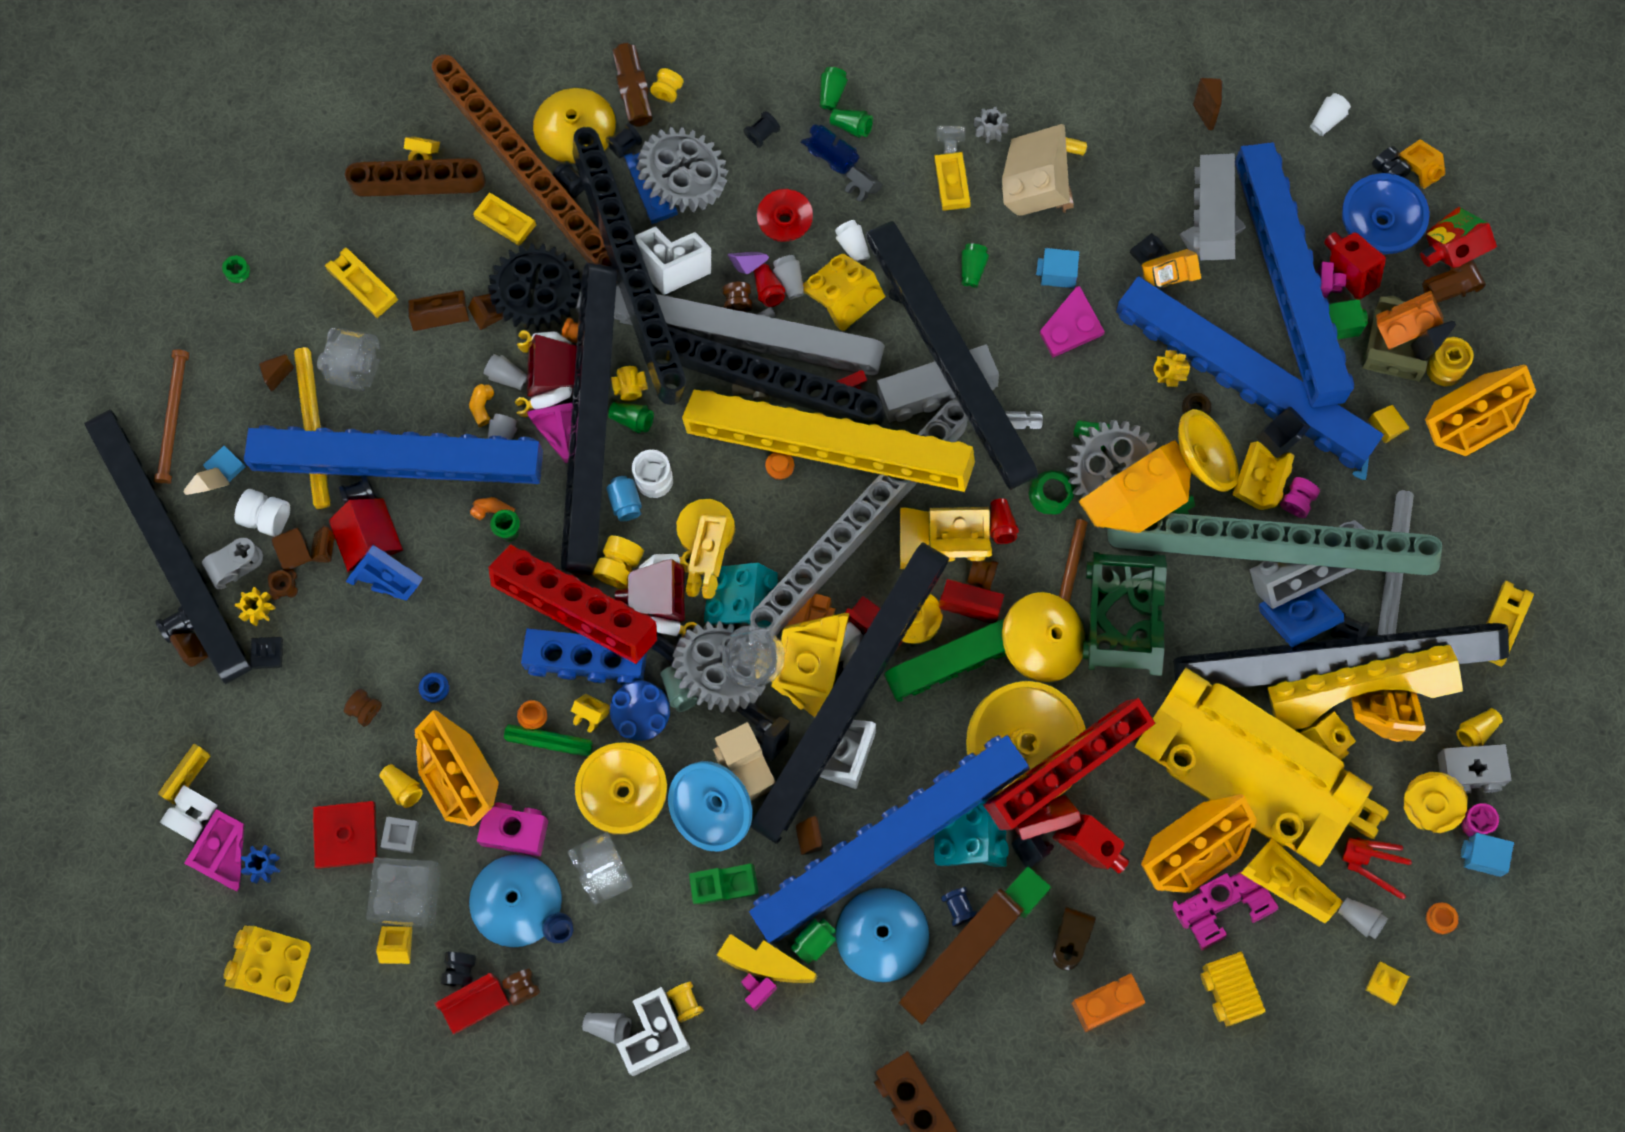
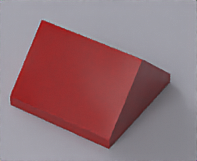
M383 498L349 500L329 519L347 572L354 570L372 545L386 552L389 556L403 551Z

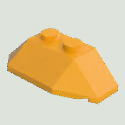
M1527 365L1483 374L1436 400L1425 418L1434 445L1468 456L1514 430L1523 416L1530 398L1532 399L1536 393Z
M1174 440L1115 475L1078 502L1094 526L1140 533L1188 502L1191 471L1182 458L1179 444Z
M1380 690L1350 698L1355 719L1382 738L1396 742L1403 740L1415 741L1425 732L1426 725L1418 696L1415 692Z
M433 710L414 730L415 738H417L418 774L445 821L475 826L494 806L499 782L472 736L440 712Z
M1239 794L1202 802L1152 837L1141 865L1154 889L1157 891L1166 890L1191 893L1240 858L1249 839L1251 829L1255 827L1257 822L1245 796Z

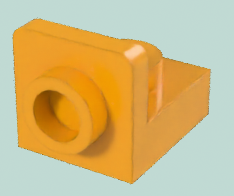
M1419 139L1400 152V158L1407 161L1411 165L1412 171L1419 175V184L1422 188H1427L1445 175L1443 153L1423 140Z

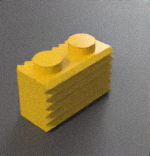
M1242 951L1203 966L1204 973H1201V980L1206 991L1212 990L1216 1003L1212 1004L1219 1022L1224 1021L1226 1027L1266 1012Z

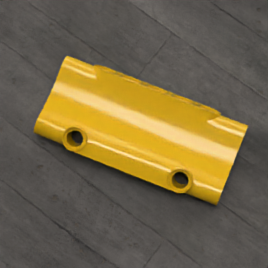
M1188 668L1184 669L1153 717L1156 724L1141 735L1134 747L1164 766L1171 776L1210 801L1239 794L1244 795L1257 819L1254 830L1268 839L1273 838L1280 846L1289 847L1318 867L1326 860L1344 829L1373 788L1372 785L1350 771H1346L1344 763L1335 755L1228 687L1217 683L1211 685L1210 682ZM1174 756L1184 757L1187 760L1188 766L1181 767L1177 765L1174 761ZM1280 824L1289 825L1293 830V835H1285L1280 829Z

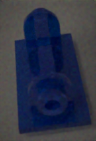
M814 124L809 131L812 136L800 142L808 148L812 155L824 159L829 163L830 168L838 173H848L852 167H856L854 164L860 157L857 154V150L842 139L838 140L836 146L832 145L837 135L822 124L819 126Z

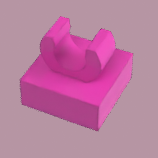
M1322 261L1316 273L1321 278L1323 297L1327 298L1330 292H1342V286H1346V274L1333 273L1334 263Z
M749 973L741 981L742 985L751 993L745 1001L754 1011L777 990L776 985L768 977L759 983Z

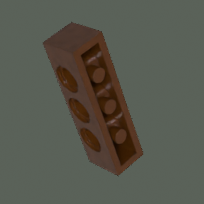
M908 1051L875 1072L878 1079L874 1081V1084L883 1098L889 1096L895 1107L891 1109V1112L900 1127L906 1123L910 1132H957ZM903 1083L912 1085L915 1090V1096L909 1101H903L897 1096L896 1090ZM926 1111L931 1115L932 1124L929 1128L920 1129L914 1124L913 1119L917 1112Z

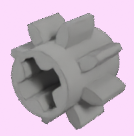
M996 107L988 110L981 109V118L975 117L974 126L978 127L976 129V137L983 136L987 144L990 140L994 139L1000 142L1001 132L1008 133L1009 124L1005 123L1007 114H1001Z

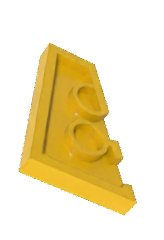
M1273 838L1241 872L1242 875L1323 923H1326L1343 904V901Z

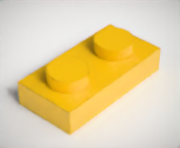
M963 153L935 155L934 163L942 211L970 208Z
M490 192L473 213L476 220L518 246L525 241L536 226L534 219Z

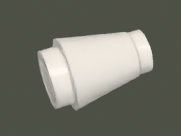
M1333 93L1331 97H1326L1310 128L1320 136H1324L1326 132L1348 115V110L1351 107L1349 102L1336 93Z
M851 220L836 228V240L850 258L858 263H862L870 258L861 225H857L855 220Z

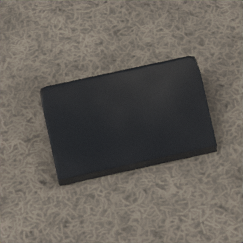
M1449 321L1428 329L1414 340L1410 346L1415 358L1426 360L1435 353L1456 326L1455 321Z

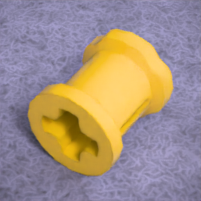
M692 982L681 984L666 993L668 998H672L679 1014L677 1020L680 1023L704 1012L703 1007L698 1006L691 990L693 988Z

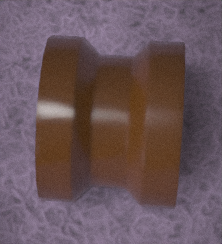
M731 282L724 285L723 295L726 297L724 308L742 312L751 311L753 309L752 301L749 299L751 285L746 282Z
M973 561L967 583L971 585L978 583L984 589L990 590L999 562Z
M361 688L355 691L348 699L344 707V713L349 717L355 716L358 723L365 727L371 723L380 711L382 703L376 698L371 699L368 697V693Z
M530 969L516 972L502 981L503 987L509 990L511 994L509 1000L512 1006L521 1004L541 992L539 987L533 984L531 979L533 974Z

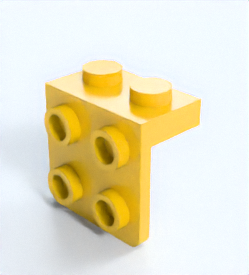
M839 254L832 258L827 265L803 283L805 294L827 308L835 325L841 331H845L886 297L874 272L845 254Z
M989 507L930 508V546L948 556L949 562L954 561L955 557H967L970 561H983L985 557L992 556V547L989 539Z
M244 926L243 931L239 930L235 937L234 948H236L233 961L230 960L226 965L224 971L226 982L224 986L287 1003L293 1002L311 950V945L306 941L256 926Z

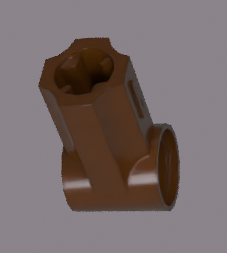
M1471 260L1457 268H1451L1450 271L1424 280L1422 286L1424 294L1432 291L1436 302L1439 303L1458 295L1466 297V293L1474 290L1477 293L1486 286V283L1474 260Z

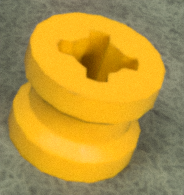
M662 68L658 71L656 75L657 82L651 85L650 92L658 99L673 103L677 98L676 91L682 87L684 80L678 73Z

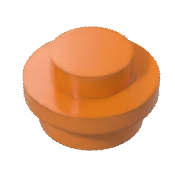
M773 452L766 459L765 467L770 477L783 480L791 476L795 464L791 455Z
M526 701L517 712L518 723L526 729H538L547 721V710L538 701Z
M1436 903L1426 913L1427 925L1437 934H1448L1455 930L1458 925L1457 911L1447 903Z

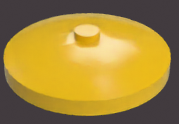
M1015 682L994 690L977 706L968 725L966 738L967 754L974 753L977 756L986 750L984 745L989 740L998 735L1001 738L1008 735L1031 770L1086 730L1075 705L1059 690L1039 682ZM1066 789L1064 792H1062L1061 794H1059L1057 797H1059L1060 795H1062L1063 793H1065L1068 789Z

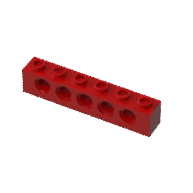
M510 544L488 567L492 587L635 664L640 661L657 641L656 621L649 615L633 610L623 601H616L605 595L600 589L584 584L577 577L567 575L556 569L551 563L543 562L533 557L524 549L520 550Z
M1139 698L1126 700L983 805L1000 830H1012L1156 723Z

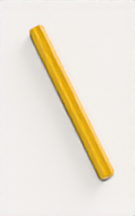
M297 348L294 351L303 427L305 431H316L321 426L312 356L309 348ZM309 474L313 505L316 509L329 507L330 497L327 474Z

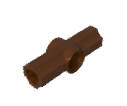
M629 43L619 44L612 51L618 73L616 77L621 99L624 100L629 123L636 127L644 126L653 121L647 97L649 93L644 71L640 68L639 56L635 45Z

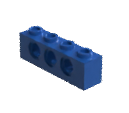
M527 628L521 664L525 670H528V674L544 677L546 672L558 673L559 678L566 680H575L576 676L588 677L587 680L590 682L605 683L606 679L617 680V684L623 686L633 681H643L647 652L635 664L581 634ZM552 651H562V656L559 660H548V656ZM585 653L592 655L589 663L584 665L577 663L580 655ZM612 657H620L622 659L620 665L615 668L608 667L607 662Z

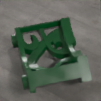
M1093 552V562L1087 561L1086 579H1091L1089 636L1088 641L1083 642L1082 659H1088V670H1095V666L1149 669L1150 675L1162 676L1165 650L1164 621H1162V610H1158V606L1164 607L1167 573L1165 555L1146 557ZM1103 565L1123 566L1125 581L1120 583L1118 574L1112 570L1113 580L1108 583L1105 582L1102 578ZM1130 567L1152 568V570L1131 576ZM1138 588V597L1141 593H1145L1148 596V600L1143 603L1139 602L1135 597L1134 589ZM1099 590L1102 594H1105L1106 597L1101 601V603L1097 607ZM1125 594H1127L1129 603L1137 612L1149 616V620L1135 623L1128 630L1126 636L1121 634L1106 617L1108 610ZM1097 623H1098L1099 627H1100V628L1103 630V632H1104V633H1102V634H1100V635H1098V636H1097ZM1137 631H1142L1147 635L1145 639H1141L1137 635L1136 641L1131 640ZM1102 643H1106L1110 646V648L1099 649V645ZM1117 644L1123 647L1122 650H1115Z

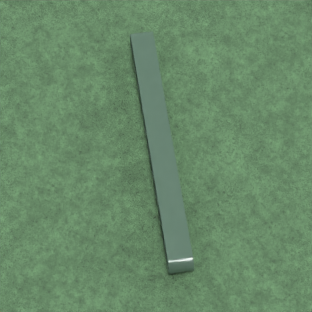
M1170 513L1140 533L1107 528L1108 541L1117 548L1406 574L1432 575L1439 570L1442 556V542L1437 537L1427 534Z

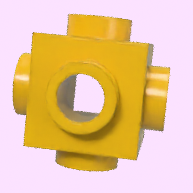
M1335 711L1320 716L1310 727H1306L1300 732V734L1340 760L1349 754L1347 749L1356 742L1350 733L1349 727L1341 721Z

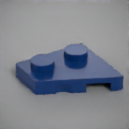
M372 545L351 572L346 582L355 585L357 580L372 584V591L387 593L395 598L407 600L423 578L389 556L386 552Z

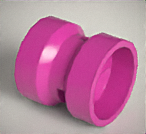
M1296 477L1289 487L1290 493L1284 495L1280 506L1285 511L1299 518H1306L1311 509L1310 503L1317 499L1320 489L1313 482Z
M1479 803L1467 810L1461 827L1469 837L1475 833L1488 835L1498 827L1499 815L1491 805Z

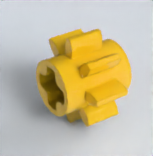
M1166 350L1165 356H1157L1153 369L1158 377L1157 382L1166 383L1167 387H1178V381H1187L1186 377L1189 374L1190 366L1185 359L1186 354H1177V351Z
M635 366L621 367L616 371L617 377H611L614 395H620L623 401L637 400L642 397V390L648 389L644 371L638 373V368Z
M253 587L252 592H241L242 598L240 603L235 604V607L243 611L239 618L244 622L250 618V622L254 626L258 625L259 620L265 619L269 621L270 619L267 615L270 610L275 609V606L267 602L272 596L267 592L261 594L260 590L256 587ZM255 602L258 606L256 610L252 607V604Z

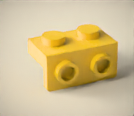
M1258 441L1250 443L1232 495L1260 510L1276 507L1283 498V488L1292 472V462L1295 455L1287 452L1276 459L1262 443Z

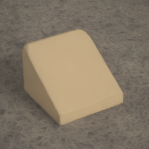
M213 468L197 473L183 492L188 495L210 491L229 485V481L219 468Z

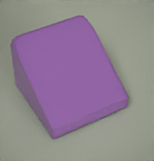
M760 252L728 254L730 261L737 271L744 274L751 273L769 258L767 254Z

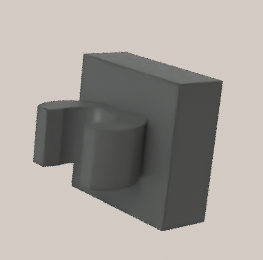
M852 167L847 174V177L852 182L847 184L845 191L851 193L856 187H859L860 195L856 200L862 202L868 198L869 193L876 194L883 184L863 168Z

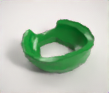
M1050 470L1039 474L1038 478L1033 479L1028 495L1034 508L1043 514H1060L1073 500L1075 495L1073 494L1075 490L1074 484L1068 483L1070 477L1061 471ZM1055 479L1064 485L1068 495L1061 503L1049 500L1044 495L1043 485L1048 480Z

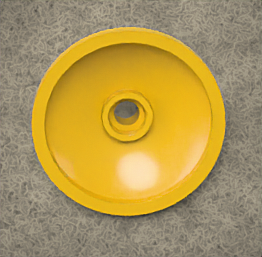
M583 88L561 90L548 97L538 108L533 122L534 137L540 149L556 161H570L572 164H576L572 151L573 137L577 129L590 127L596 130L604 151L608 148L605 139L608 136L613 137L616 131V119L610 104L596 92ZM571 115H576L574 119L568 118Z
M1192 409L1184 413L1178 426L1180 452L1185 464L1195 477L1212 489L1226 492L1237 485L1239 468L1234 450L1225 433L1209 415L1200 410Z
M1038 592L1027 595L1012 605L1003 623L1002 639L1006 655L1018 672L1033 681L1048 683L1069 676L1078 667L1082 660L1085 632L1079 615L1067 601L1051 593ZM1052 629L1056 633V639L1052 636Z
M620 742L609 744L594 751L581 765L575 782L576 801L584 817L596 828L612 834L633 833L649 825L661 812L667 796L666 775L658 759L647 749L632 743ZM622 787L629 789V793L625 797L618 796V790Z

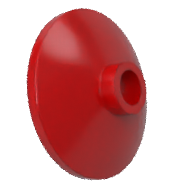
M780 189L769 193L762 199L757 209V222L761 231L776 241L788 242L802 237L809 230L813 221V209L809 200L803 194L791 189ZM783 216L790 217V221L781 222L780 218Z

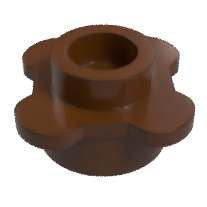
M294 570L273 571L268 575L270 587L268 593L272 596L271 599L277 600L283 596L293 598L297 595L298 589L295 587L297 573ZM282 582H285L284 587L280 586Z

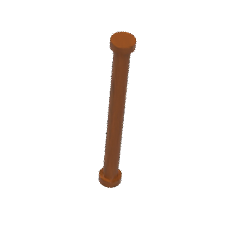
M180 349L172 350L171 355L174 362L158 473L154 474L153 479L156 483L171 484L172 476L169 474L185 362L189 360L190 355L189 352Z

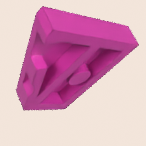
M573 402L527 411L531 422L565 463H568Z
M216 809L184 864L238 892L241 880V856L243 855L245 825Z

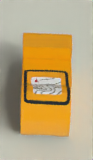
M1189 249L1152 259L1142 264L1144 280L1156 288L1186 280L1191 282L1201 279L1198 255Z

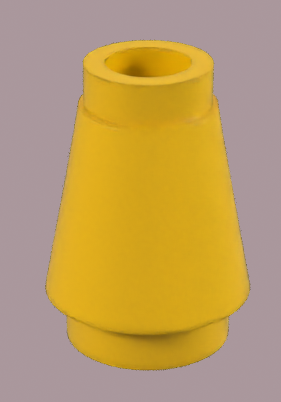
M1490 708L1461 723L1456 733L1459 741L1465 747L1483 746L1503 722L1502 716L1497 710Z
M393 764L387 765L380 772L379 777L397 805L409 808L422 797L423 791L420 788V783L396 768Z

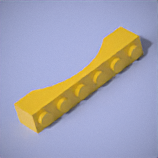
M1451 645L1434 646L1425 651L1404 653L1399 657L1375 660L1365 665L1341 668L1335 672L1311 675L1306 679L1281 682L1276 686L1267 687L1273 716L1294 730L1310 727L1322 714L1333 706L1367 692L1405 690L1436 698L1463 691L1459 662Z

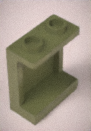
M1381 296L1375 306L1362 369L1420 382L1426 372L1428 361L1415 358L1410 345L1417 338L1388 349L1376 321L1377 314L1386 310L1391 311L1393 307L1405 301L1395 296Z

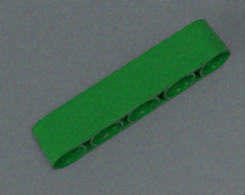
M1005 618L886 671L884 677L896 702L904 701L903 697L910 694L915 696L931 689V685L937 682L943 684L958 677L957 674L967 670V672L977 669L985 665L984 662L992 658L997 660L1006 656L1002 639Z

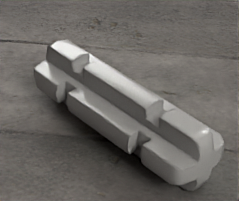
M1005 411L1014 429H1025L1026 426H1030V429H1040L1042 427L1043 416L1040 411H1030V414H1026V411Z

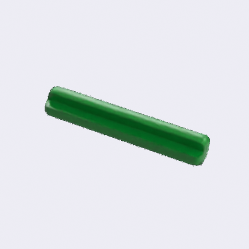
M508 724L504 731V739L508 742L589 757L593 749V743L589 739L537 729H526L512 724Z

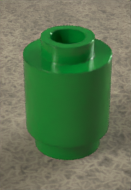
M813 918L794 939L795 943L791 949L809 965L813 960L817 961L836 941L832 936L836 930L824 918L819 922Z

